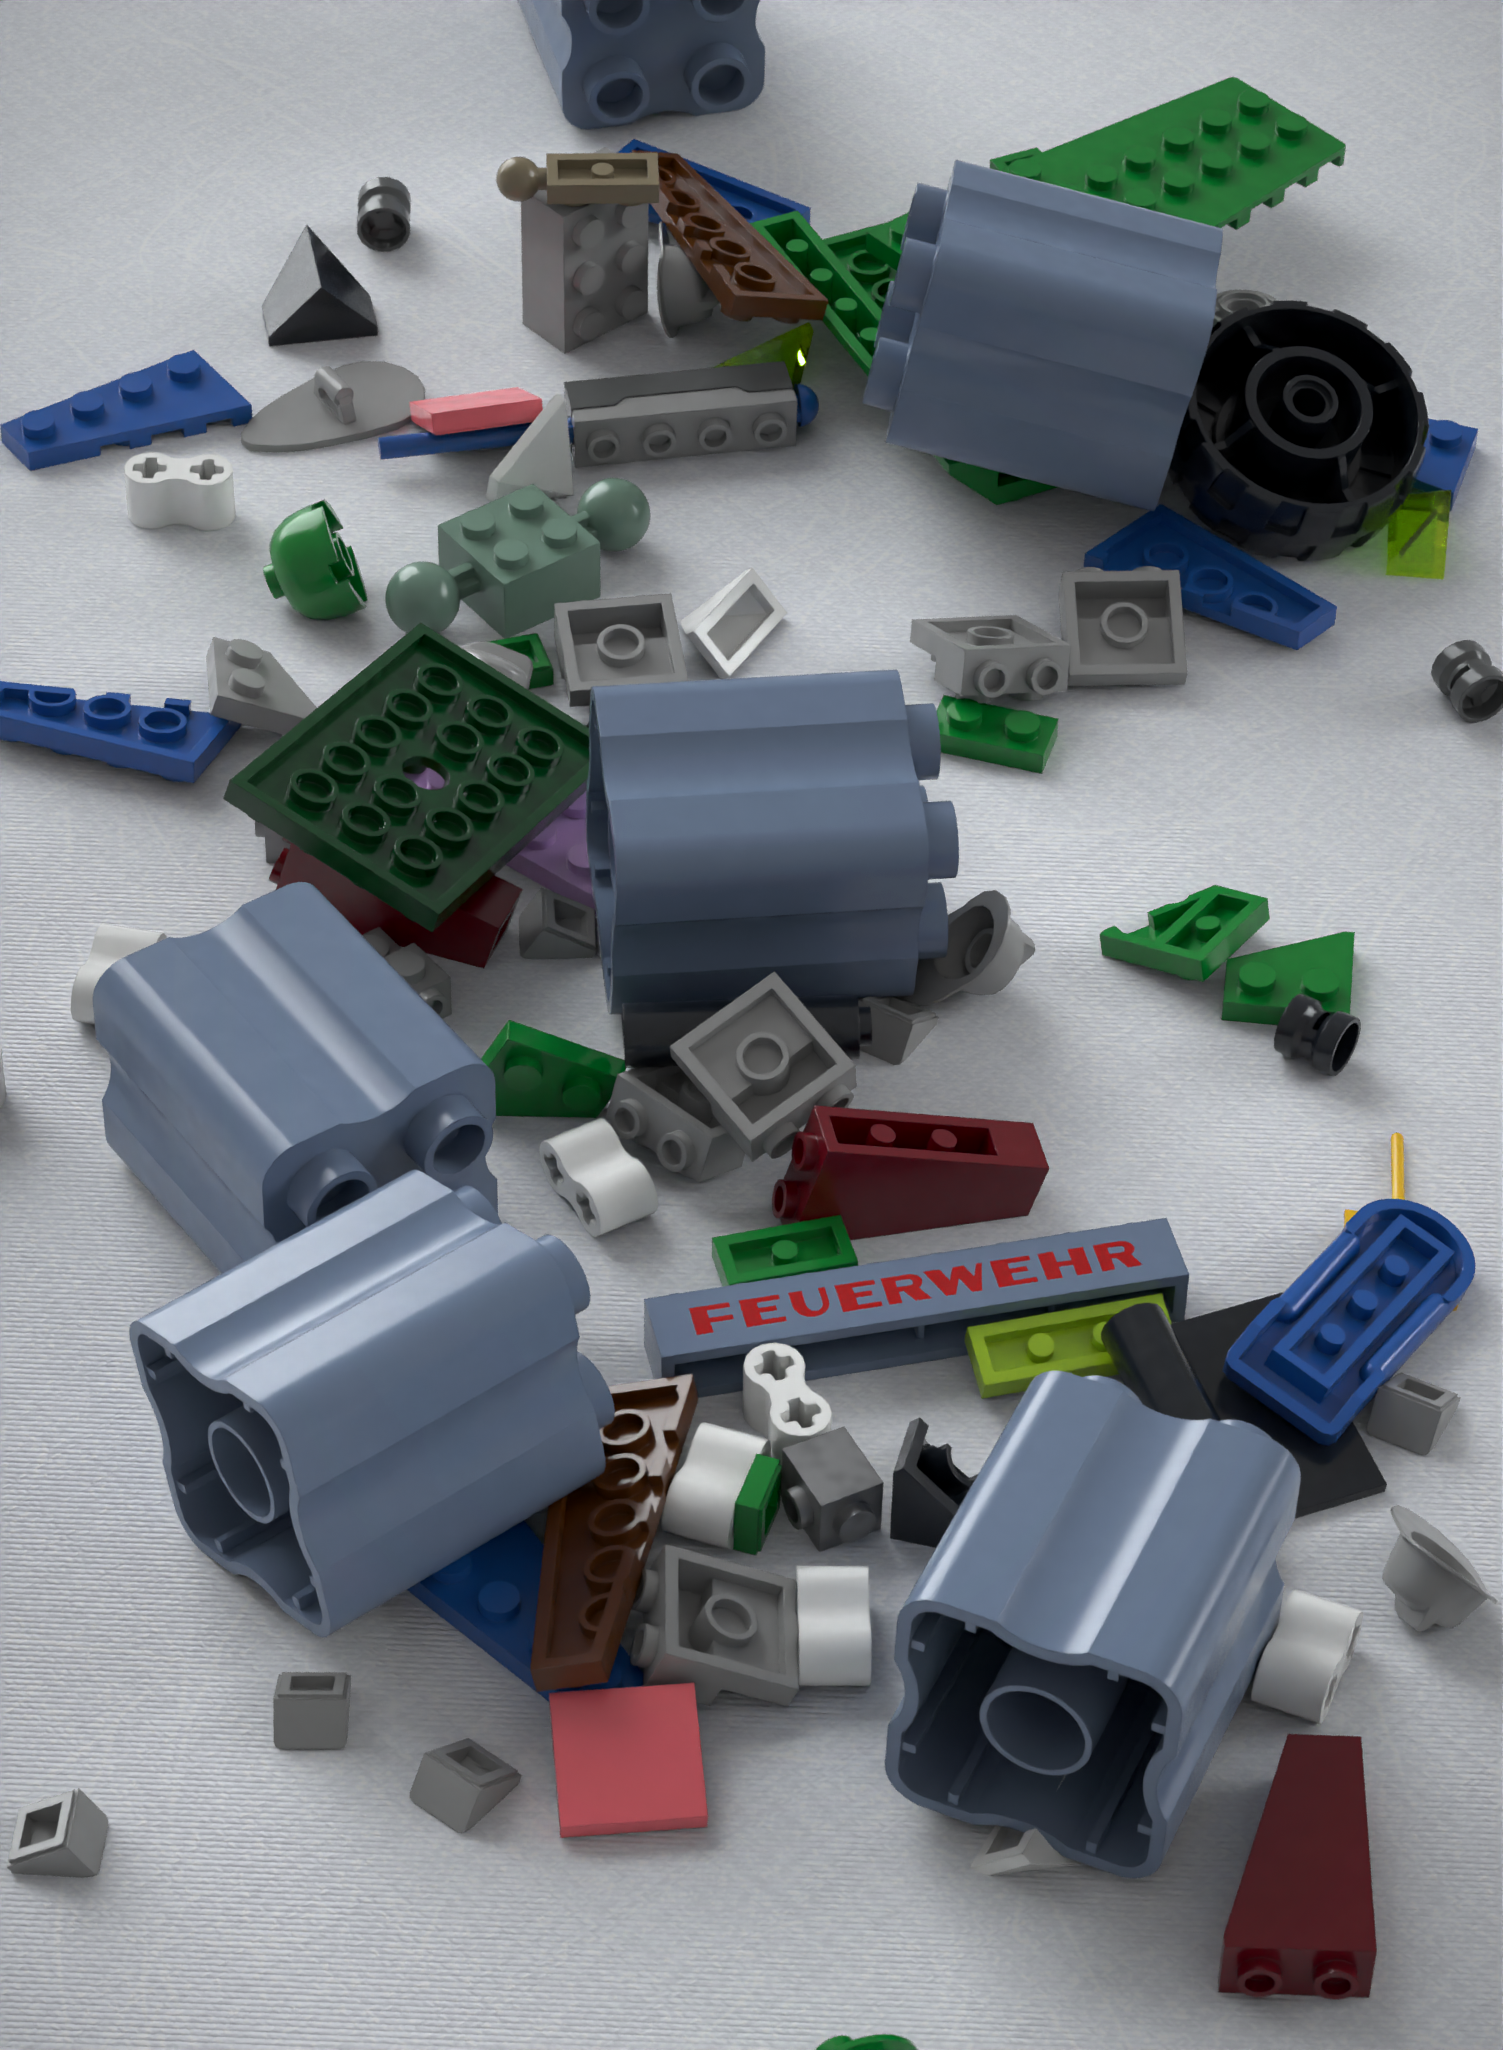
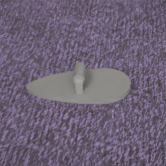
M361 361L335 369L323 366L316 371L313 379L285 393L259 411L241 432V443L243 447L251 451L293 452L329 447L374 437L397 430L412 422L409 402L425 400V388L418 376L402 366L387 362Z

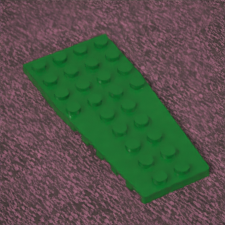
M1229 77L1029 158L1017 159L1009 166L998 171L1219 228L1228 224V226L1237 230L1250 222L1251 210L1262 203L1273 208L1283 202L1285 189L1297 183L1306 188L1318 180L1319 168L1329 162L1338 167L1344 164L1346 144L1310 123L1305 117L1292 112L1269 98L1264 92L1254 89L1236 77ZM909 212L867 232L866 251L896 271L902 253L900 248Z

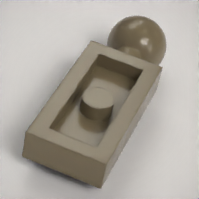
M658 153L546 154V168H538L533 161L525 157H512L504 161L499 167L496 182L502 195L516 202L532 198L538 190H547V204H564L570 207H580L586 204L638 206L643 203H659Z

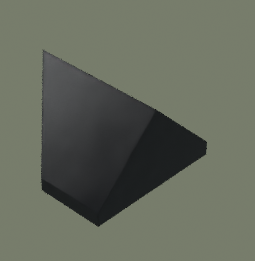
M306 224L262 304V316L269 346L378 336V327L370 294Z
M919 1417L909 1422L893 1472L890 1539L936 1548L977 1475L969 1478L953 1464L951 1457L952 1447L948 1443L938 1448L930 1445L925 1439L929 1426Z

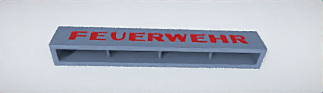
M1167 1218L1131 1222L1110 1227L1067 1232L1052 1236L644 1299V1347L654 1379L693 1374L699 1395L698 1398L743 1391V1365L746 1355L752 1349L768 1343L786 1344L796 1349L804 1359L805 1381L965 1356L968 1355L964 1342L967 1327L1162 1293L1171 1323L1185 1320L1189 1272Z

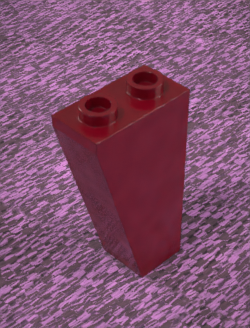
M282 838V840L291 844L290 848L283 849L269 877L270 882L277 884L276 890L296 882H306L314 885L361 935L380 927L401 947L415 943L427 954L483 969L506 933L523 891L522 888L494 875L438 928L430 932L418 923L409 920L401 912L365 889L354 885L349 879L315 857L304 853L299 847L285 838Z
M814 1105L804 1131H799L794 1137L791 1152L792 1159L784 1179H779L774 1186L772 1210L775 1218L780 1219L782 1225L841 1215L850 1240L1028 1216L1050 1168L1034 1123Z
M1288 1734L1224 1932L1218 1974V1993H1244L1252 1997H1266L1273 1994L1320 1996L1331 2000L1348 1997L1369 1998L1377 1948L1361 1736Z

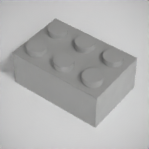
M605 147V148H603V149H601V150H598V151H596V152H594V153H614V152H612L611 150H609L608 148ZM538 190L532 198L521 202L523 325L565 354L648 313V203L638 206L586 204L580 207H570L564 204H547V190Z

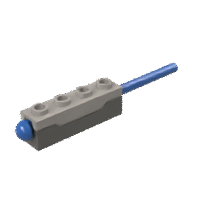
M785 361L564 382L569 444L575 468L796 446L797 424L799 427L810 424L816 418L819 410L818 397L811 388L803 384H795L793 389ZM532 422L437 436L426 432L378 437L380 460L514 446Z

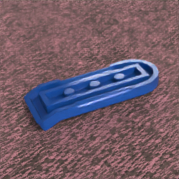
M1381 1199L1368 1203L1358 1210L1346 1223L1342 1232L1282 1295L1273 1299L1249 1324L1228 1350L1223 1372L1229 1380L1314 1441L1327 1446L1331 1445L1339 1439L1354 1418L1377 1394L1378 1388L1391 1379L1462 1300L1475 1274V1258L1470 1244L1451 1221L1427 1206L1403 1199Z

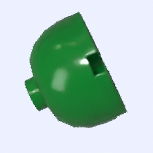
M325 499L294 512L286 517L275 529L269 544L272 563L263 567V573L275 599L285 596L296 612L309 619L327 621L365 609L367 606L364 602L368 600L363 577L351 545L346 547L340 534L336 532L343 529L333 508Z

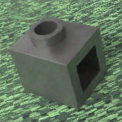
M844 1426L782 1449L781 1497L785 1513L795 1529H804L819 1552L845 1542L858 1541L869 1533L881 1529L884 1483Z

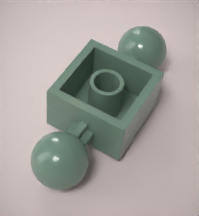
M607 478L594 483L584 492L578 504L577 514L570 516L534 484L516 490L504 497L439 524V565L432 562L419 561L407 564L399 569L389 581L386 589L385 603L387 612L394 624L406 633L410 632L419 623L440 633L454 621L459 611L460 600H462L504 639L510 638L554 618V603L595 600L599 598L600 549L609 552L624 551L636 545L644 537L649 527L651 516L648 500L644 493L630 481L620 478Z

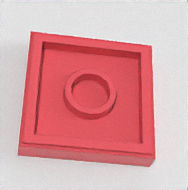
M519 387L409 402L411 421L436 436L531 423L543 410L542 398Z
M695 1683L549 1693L560 1838L707 1827L708 1811Z

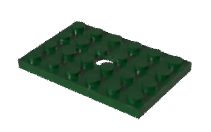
M419 623L230 779L223 799L246 813L251 819L260 822L290 841L304 853L315 857L340 873L354 885L365 889L401 912L409 920L433 932L586 792L589 773V728L426 625ZM426 768H430L437 772L445 782L442 789H424L406 778L403 772L420 774Z

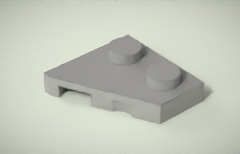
M213 637L206 655L211 716L285 735L317 708L270 652L262 650L259 646L247 640L234 639L227 641Z

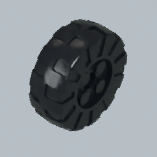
M1272 301L1269 306L1252 310L1244 307L1219 320L1212 328L1206 354L1180 428L1168 470L1172 483H1178L1183 494L1190 502V510L1213 532L1219 530L1237 541L1238 547L1274 559L1278 555L1295 557L1298 561H1314L1338 557L1345 548L1363 546L1374 538L1394 518L1410 494L1424 462L1426 452L1424 443L1429 430L1428 411L1422 392L1417 391L1411 378L1412 369L1390 342L1384 343L1367 329V324L1337 309H1334L1332 312L1308 306V302Z

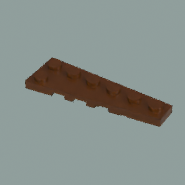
M632 150V153H658L659 203L650 204L720 302V311L725 316L743 322L751 321L753 317H766L786 324H797L800 319L823 320L829 300L678 153Z
M693 1374L608 1386L612 1395L615 1414L613 1421L600 1429L606 1460L605 1470L600 1476L548 1506L530 1672L537 1692L561 1688H578L590 1684L605 1683L609 1680L641 1581L642 1569L645 1568L666 1503V1496L674 1478L698 1403L699 1395Z

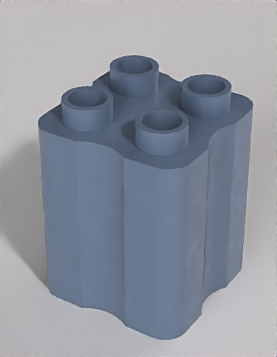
M517 0L567 121L577 128L598 129L629 125L642 117L662 111H682L695 116L736 111L752 104L763 90L765 80V45L756 28V13L760 0Z
M955 160L947 190L917 182L900 248L902 253L895 280L890 281L874 342L876 349L862 404L891 411L885 443L1154 512L1164 486L1180 428L1193 395L1213 327L1217 299L1216 278L1222 249L1223 228Z
M897 669L591 687L589 773L585 813L586 844L609 1015L623 1014L622 1003L737 999L774 971L795 996L857 994L858 999L870 996H911L915 988L918 959L946 957L948 950V913L945 892L941 882L928 883V880L956 878L959 838L956 813L952 801L928 802L925 787L919 783L920 780H937L939 777L941 744L938 716L933 703L905 705L901 679Z
M296 882L281 887L243 904L225 921L205 932L182 938L168 937L119 959L98 980L93 992L96 1039L107 1050L111 1064L109 1084L102 1099L106 1141L221 1274L411 1170H419L453 1191L462 1186L475 1188L485 1196L498 1214L497 1178L489 1171L486 1163V1155L493 1141L492 1125L496 1119L495 1077L492 1070L314 885L306 882Z
M411 1170L132 1322L129 1328L130 1342L143 1390L150 1401L160 1428L163 1442L162 1463L173 1504L183 1528L194 1544L204 1554L233 1575L240 1574L254 1580L272 1596L286 1614L315 1635L326 1638L603 1474L606 1460L600 1429L613 1421L615 1409L612 1395L603 1376L585 1355L577 1351L580 1336L575 1315L588 1308L590 1304V1288L583 1268L573 1252L564 1242L553 1235L546 1234L534 1240L508 1223H502L490 1202L475 1188L462 1186L453 1191L419 1170Z
M1048 1371L1037 1375L1030 1382L899 1612L894 1661L903 1678L905 1695L888 1724L885 1754V1771L894 1788L905 1798L919 1806L973 1825H998L1024 1833L1025 1831L1037 1828L1052 1848L1062 1856L1121 1877L1144 1878L1155 1873L1159 1869L1258 1668L1263 1652L1268 1642L1272 1639L1279 1623L1285 1584L1277 1569L1276 1556L1295 1520L1301 1481L1300 1469L1292 1454L1263 1430L1247 1422L1239 1420L1216 1421L1213 1419L1186 1420L1156 1412L1144 1406L1138 1396L1127 1386L1108 1377L1095 1375L1081 1377L1063 1371Z

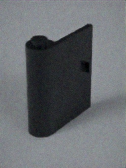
M857 994L796 996L850 1059H859L860 1046H872L871 1008L858 1007ZM735 999L622 1003L623 1014H621L625 1068L678 1066L671 1057L670 1046Z
M1282 1292L1173 1324L1169 1323L1163 1309L1155 1303L1135 1304L1114 1315L1104 1325L1101 1331V1340L1125 1386L1138 1396L1144 1406L1164 1415L1186 1420L1213 1419L1216 1421L1239 1420L1247 1422L1263 1430L1292 1454L1298 1463L1301 1473L1295 1518L1385 1492L1387 1483L1353 1421L1336 1442L1329 1446L1319 1444L1229 1380L1223 1372L1228 1350L1260 1312L1273 1299L1280 1297Z

